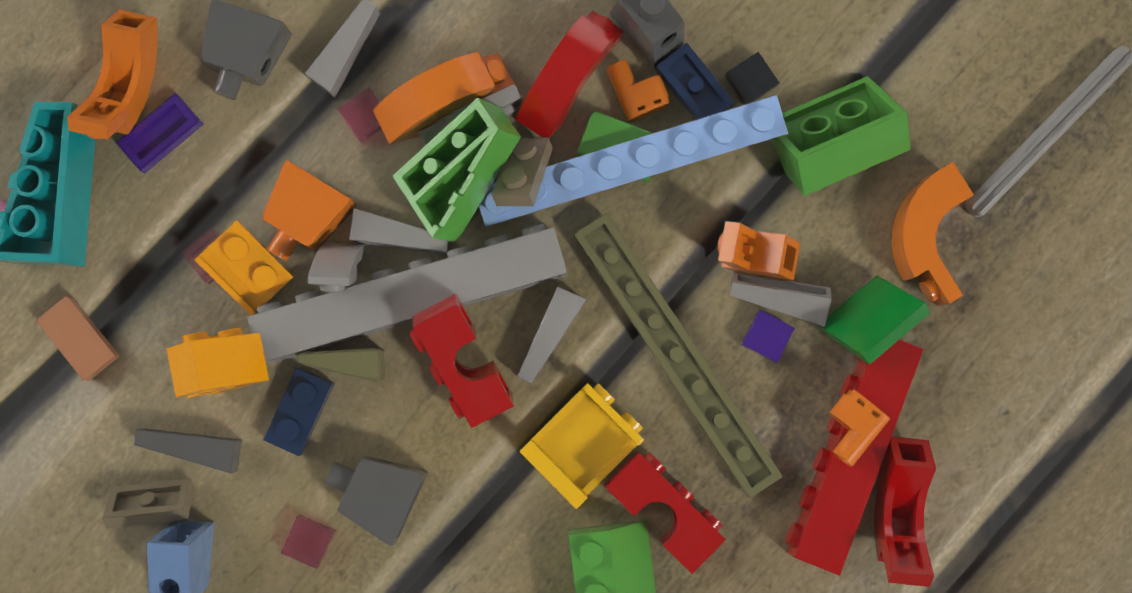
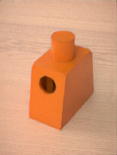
M286 160L262 214L264 221L279 229L266 250L286 262L299 242L317 251L353 212L357 204L349 197Z

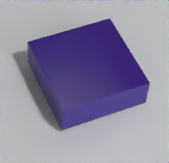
M758 310L741 346L774 363H778L795 328Z

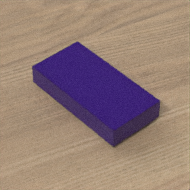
M174 93L134 126L128 135L125 134L116 144L139 171L145 174L203 126L204 123L177 93Z

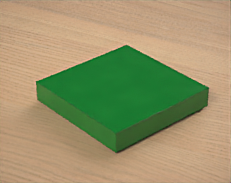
M876 275L827 317L825 327L821 325L819 327L829 338L870 365L931 312L925 302Z

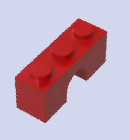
M457 294L413 316V330L410 331L411 338L420 353L427 351L433 362L429 365L430 370L439 386L446 384L452 394V397L449 398L450 405L459 419L465 417L470 427L473 428L514 407L512 392L494 360L477 368L466 367L457 360V351L465 344L476 339L475 326Z
M636 451L604 485L633 516L644 506L652 502H663L669 505L673 511V524L660 541L693 574L726 540L718 532L723 525L707 509L700 514L690 504L694 496L678 480L671 485L661 475L666 468L650 452L643 457Z

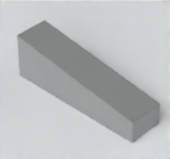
M362 0L305 73L312 82L334 98L380 15L374 4L368 0Z
M353 209L349 240L354 243L447 254L450 251L451 241L434 239L425 229L359 209Z
M733 271L730 296L825 327L832 299L831 288Z
M560 287L556 288L517 377L530 383L534 381L587 299Z

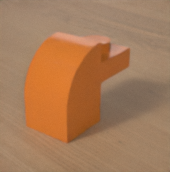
M725 221L724 232L718 240V261L722 262V268L731 271L794 281L801 243L786 234L756 232L741 223Z

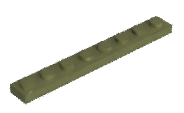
M605 213L574 234L575 239L746 496L752 498L782 478V474L608 214Z

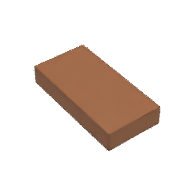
M65 296L36 319L37 323L83 381H90L120 357L73 296Z

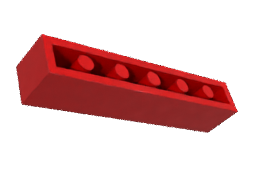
M899 339L870 365L854 355L858 362L853 374L849 373L846 376L841 388V395L843 396L849 390L853 391L854 389L885 413L890 420L856 463L850 467L832 453L849 430L832 416L830 417L827 432L831 434L826 447H821L816 454L813 463V469L816 470L812 485L807 484L801 494L799 507L803 509L797 523L792 522L786 534L785 544L789 545L786 552L794 558L836 575H841L922 356L923 348Z

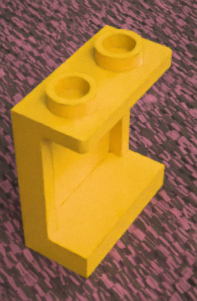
M587 383L519 451L575 509L588 498L587 495L637 445L639 446L644 441L638 434L643 427L627 411L620 416L610 406L615 399L599 383L594 388Z

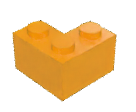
M233 328L217 332L218 336H209L208 332H197L182 336L183 343L166 348L175 397L187 396L188 398L219 394L268 381L269 376L261 334H243L242 328Z

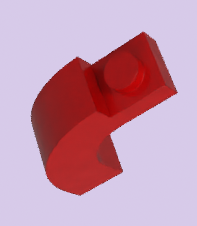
M593 10L587 17L582 15L549 57L528 92L515 120L540 137H549L550 139L565 122L575 100L592 73L619 43L624 30L614 25L609 18L599 15Z
M892 436L879 469L874 512L875 545L878 561L885 564L888 583L930 587L934 578L924 531L926 497L936 471L929 440Z

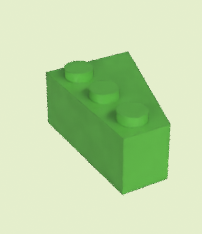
M476 98L393 175V178L432 238L452 242L459 240L520 140L521 136L501 107Z

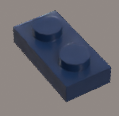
M688 43L684 44L656 66V72L695 120L727 111L735 104L734 100Z
M296 368L263 441L297 456H302L335 383L301 368Z

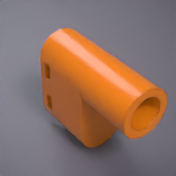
M627 60L618 61L607 67V74L629 123L668 108V104H670L669 95L660 75L636 83Z
M854 389L853 391L849 390L847 394H843L829 412L836 421L849 430L832 453L845 464L852 467L890 418Z

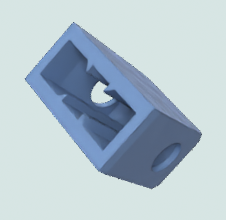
M173 521L147 542L149 593H203L208 588L214 522Z

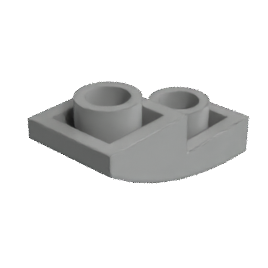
M325 242L322 244L310 267L308 284L320 285V290L326 292L345 291V286H350L357 280V264L364 259V244Z

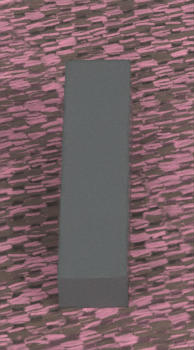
M146 428L136 429L135 446L228 473L238 471L241 439Z

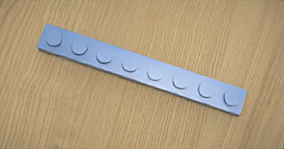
M777 95L547 166L534 206H496L492 197L496 183H493L479 205L485 227L786 135L788 132Z

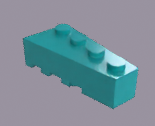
M34 102L19 148V152L23 155L18 170L15 173L11 172L7 187L12 189L5 211H0V262L85 267L96 139L90 138L85 134L69 131L67 116L79 106L72 102Z

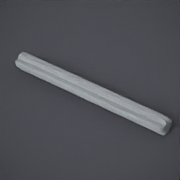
M1124 45L1115 49L974 193V196L965 202L966 210L976 218L984 216L1132 64V51Z

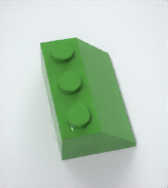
M868 76L783 112L788 134L770 139L786 175L804 196L911 150L907 111Z
M647 520L568 529L576 593H656Z

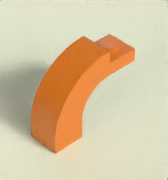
M119 9L101 24L103 61L100 76L90 96L67 116L69 131L85 134L93 139L108 140L115 132L128 135L133 129L147 102L155 73L158 51L157 17Z
M474 52L446 61L415 76L386 96L373 109V112L390 145L420 137L419 131L432 126L449 113L471 104L476 98L483 99L510 85L515 86L499 53L481 57L479 52Z
M954 162L927 176L910 190L899 206L892 228V253L898 273L903 281L918 276L921 280L919 282L921 292L927 300L934 302L936 306L950 304L963 296L940 259L936 247V233L942 218L952 208L974 196Z

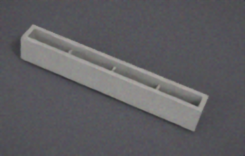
M539 224L522 230V237L508 240L507 235H502L484 241L485 247L470 251L469 246L448 251V258L433 262L431 257L409 263L410 269L395 273L394 268L375 272L371 274V281L358 285L357 281H355L350 286H345V291L330 292L324 295H319V291L306 292L295 297L296 303L283 307L281 302L265 304L257 308L258 314L247 317L251 334H261L266 364H271L298 356L301 352H312L413 322L415 314L454 294H457L463 307L567 277V270L554 227L545 229L544 224Z

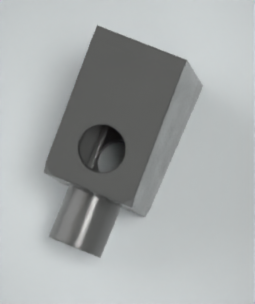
M219 0L211 1L201 61L211 70L219 73L213 89L214 93L236 100L242 81L257 86L265 84L292 35L283 21Z
M619 0L610 11L612 18L624 30V33L653 70L656 69L658 64L684 45V21L668 0Z
M365 456L360 459L355 470L335 462L327 475L325 484L345 493L338 507V511L387 545L393 546L400 537L428 472L423 469Z

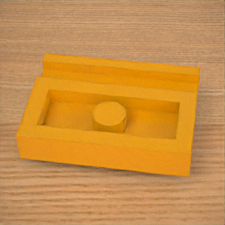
M236 220L194 259L251 316L256 313L258 307L269 301L294 277L239 220Z

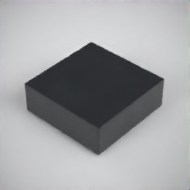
M759 52L725 74L726 79L744 105L755 102L780 84Z

